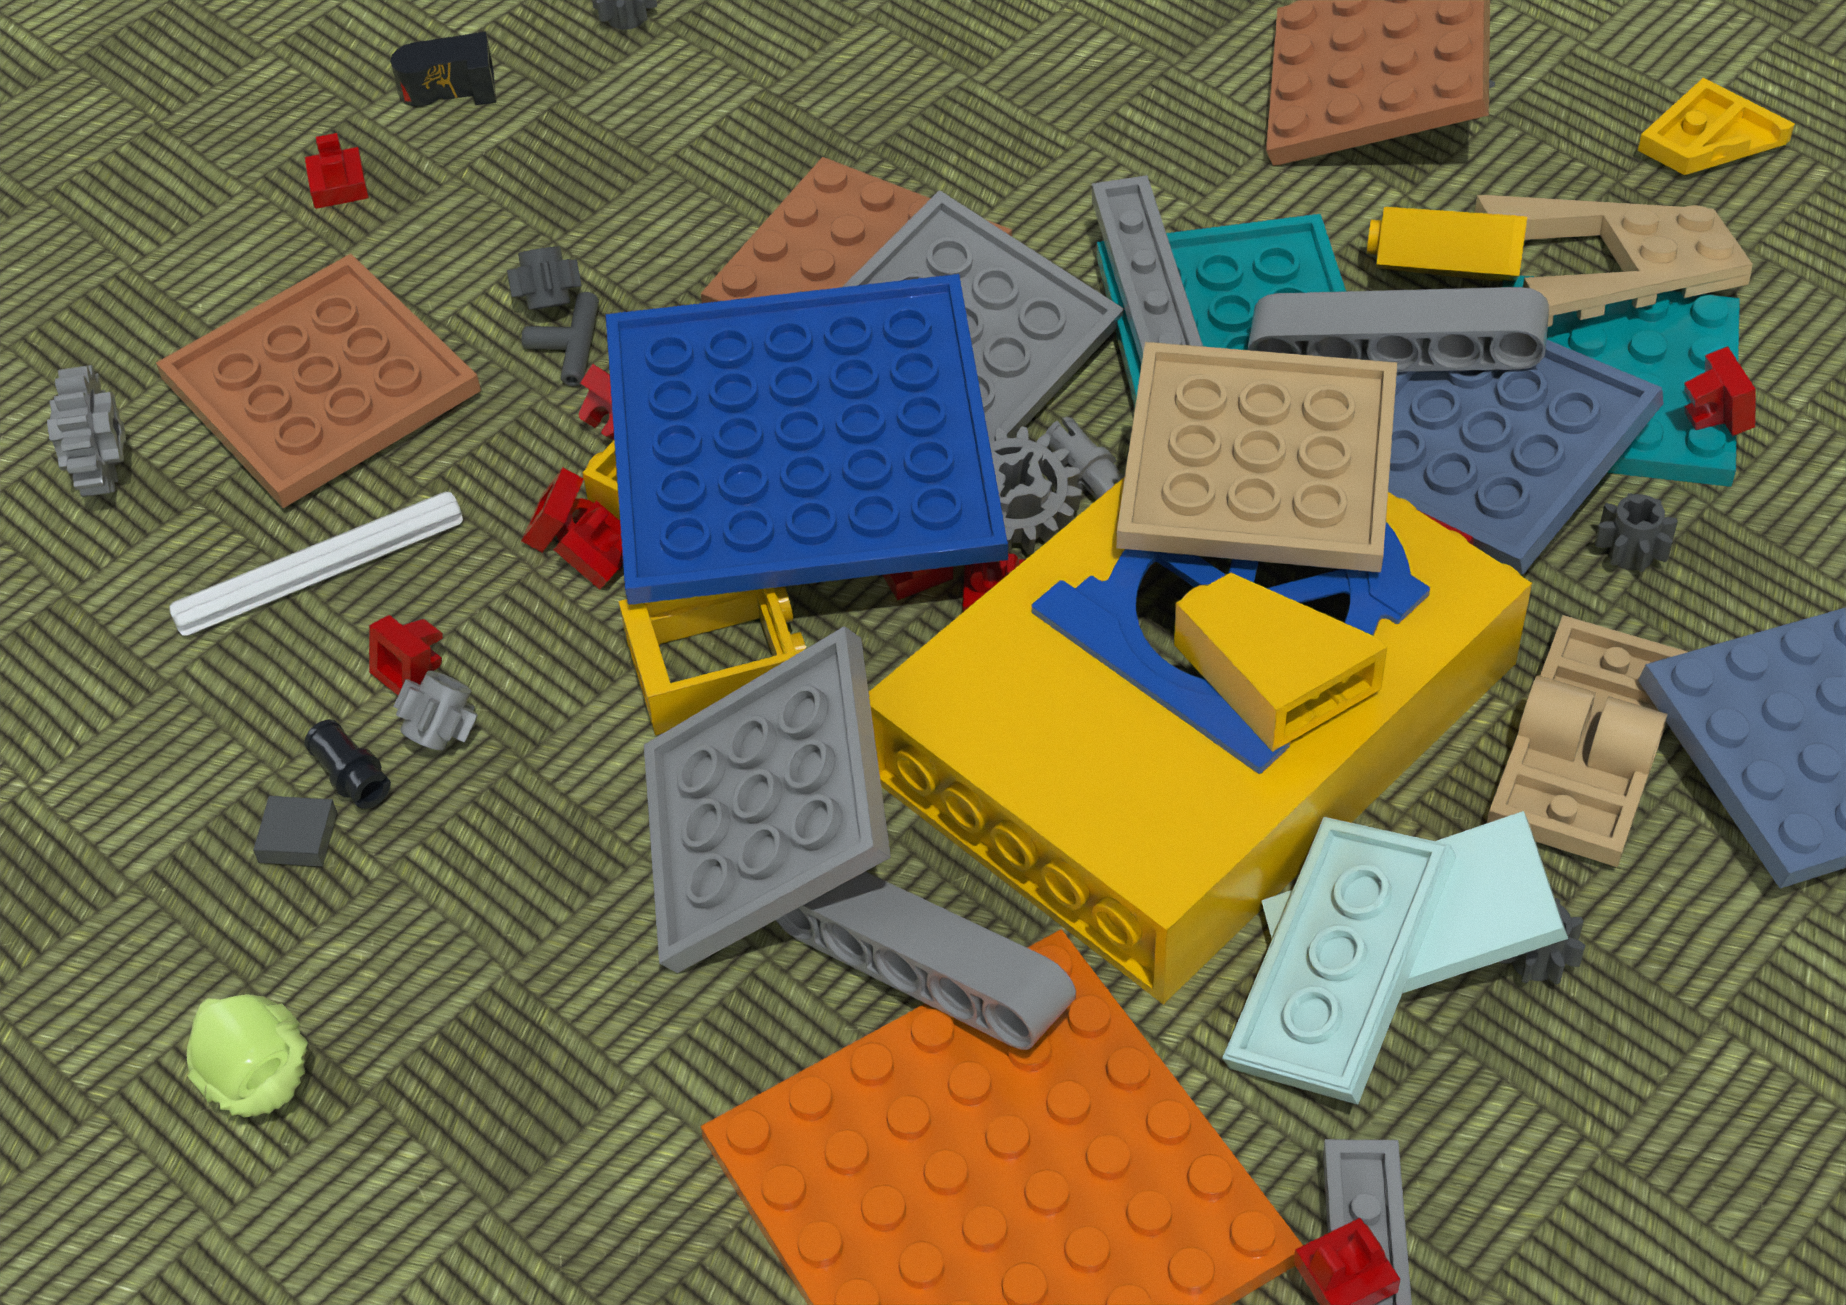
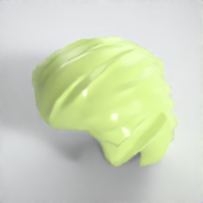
M250 994L225 999L207 998L200 1004L193 1019L187 1045L188 1077L205 1097L207 1103L211 1101L220 1103V1109L230 1110L232 1116L256 1117L262 1113L270 1114L274 1109H279L284 1103H288L294 1097L295 1089L301 1084L300 1077L305 1074L304 1056L307 1052L308 1042L300 1034V1022L282 1003L277 1004L266 997Z

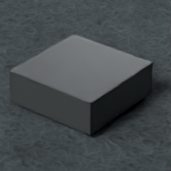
M269 796L253 849L258 863L323 867L337 816L333 799Z

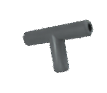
M582 292L577 295L571 327L526 326L522 330V345L525 349L566 350L560 378L563 383L572 387L581 385L580 382L585 376L599 304L598 297L591 292Z

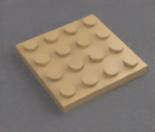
M1145 342L1117 526L1116 548L1381 572L1384 554L1397 362Z

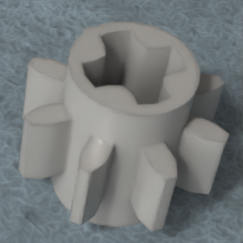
M427 671L420 685L406 679L393 706L398 709L396 715L405 719L400 728L401 733L412 741L435 750H444L451 737L466 742L478 716L477 713L473 712L475 706L467 703L471 694L470 688L452 677L435 671Z

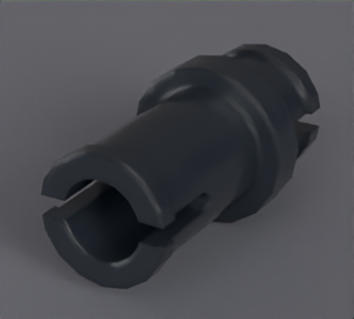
M331 719L321 721L308 731L304 746L329 772L330 783L338 794L351 798L356 806L361 809L374 807L387 796L391 782L381 771L382 766L379 759L370 750L359 748L348 737L337 721Z

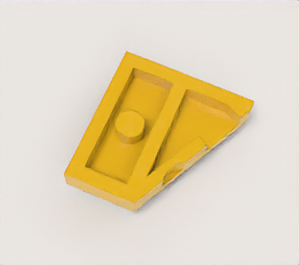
M1702 78L1641 134L1638 151L1683 175H1688L1786 145L1791 139L1795 123Z

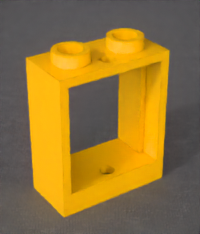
M785 586L628 605L627 599L618 601L627 645L655 736L665 733L806 649L801 632L790 634L786 623L793 622V614ZM760 618L772 657L670 683L659 644Z

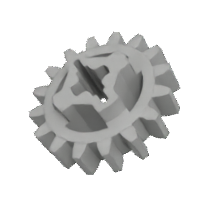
M92 365L59 369V378H55L58 396H54V400H50L51 414L50 419L47 420L49 439L53 442L59 468L62 471L67 470L68 474L73 473L75 490H80L81 497L115 492V482H118L115 465H118V462L124 461L123 443L126 442L124 424L117 410L115 395L113 392L101 390L100 376L98 373H94Z
M1023 426L1017 432L1016 438H1008L1002 427L995 428L994 441L990 443L1006 530L1008 553L1013 543L1021 542L1026 553L1031 554L1034 553L1037 538L1040 537L1044 542H1047L1058 533L1059 528L1063 529L1073 520L1074 510L1079 509L1082 490L1077 488L1080 477L1079 468L1067 467L1070 453L1067 448L1059 449L1052 453L1049 450L1050 435L1045 433L1037 442L1028 440V429ZM1042 473L1047 477L1048 480L1043 478Z

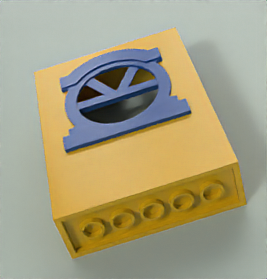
M1123 477L869 691L881 787L1164 1005L1263 909L1261 900L1276 896L1301 872L1323 817L1352 823L1516 664L1532 582L1522 577L1510 565L1498 562L1470 544L1458 532L1448 530L1424 515L1409 501L1398 498L1388 492L1381 572L1339 569L1267 588L1299 603L1340 593L1348 594L1350 606L1345 623L1378 637L1387 646L1382 688L1272 752L1207 680L1192 676L1169 664L1158 655L1144 637L1137 618L1136 598L1141 581L1152 564L1158 562L1193 587L1209 585L1226 574L1196 555L1116 548L1117 526L1125 479ZM1232 559L1229 573L1254 582L1259 561Z

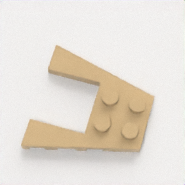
M1477 195L1475 213L1526 216L1527 224L1524 240L1600 235L1623 272L1524 278V288L1534 289L1547 298L1549 304L1548 327L1552 326L1554 315L1577 311L1576 316L1583 320L1604 315L1606 304L1632 299V305L1635 308L1656 304L1657 294L1682 289L1681 294L1684 298L1748 285L1750 281L1753 263L1712 208L1697 205L1679 207Z

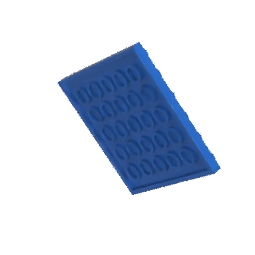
M959 274L606 314L624 581L628 605L1008 560L1006 530Z

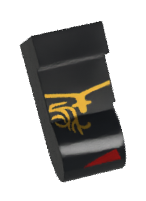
M486 31L406 44L398 48L391 56L390 62L398 95L405 104L425 106L442 98L446 100L470 96L474 97L475 105L496 103L494 66Z

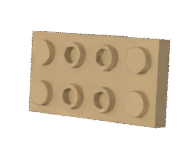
M1563 615L1541 674L1536 676L1530 690L1518 735L1491 804L1487 823L1524 811L1535 842L1618 867L1668 714L1660 712L1656 708L1638 679L1646 664L1687 653L1688 651Z

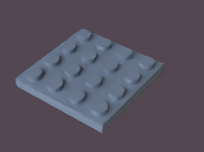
M1549 340L1546 342L1544 358L1539 364L1531 368L1517 370L1397 372L1388 492L1398 498L1409 501L1417 510L1473 536V546L1498 562L1510 565L1519 574L1523 575L1663 405L1662 387Z
M1846 608L1646 664L1638 679L1639 683L1660 712L1668 714L1667 724L1778 887L1781 889L1846 868Z

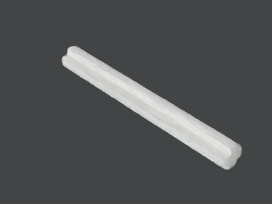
M445 491L174 601L169 606L170 614L182 636H190L456 527L463 521L460 506L453 494Z

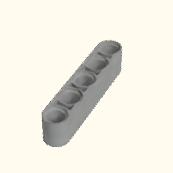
M1524 287L1276 293L1259 299L1255 305L1248 350L1397 362V372L1525 369L1539 364L1545 356L1549 304L1547 298L1540 292Z
M863 872L776 920L789 935L1021 1050L1030 1049L1076 998V989L1073 981L1051 959L868 872Z

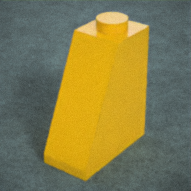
M1384 207L1382 220L1371 219L1366 254L1377 255L1376 267L1379 269L1502 282L1503 280L1516 282L1520 275L1527 217Z
M1229 573L1209 585H1199L1190 590L1182 600L1176 602L1174 646L1272 752L1382 688L1387 646L1378 637L1236 574Z

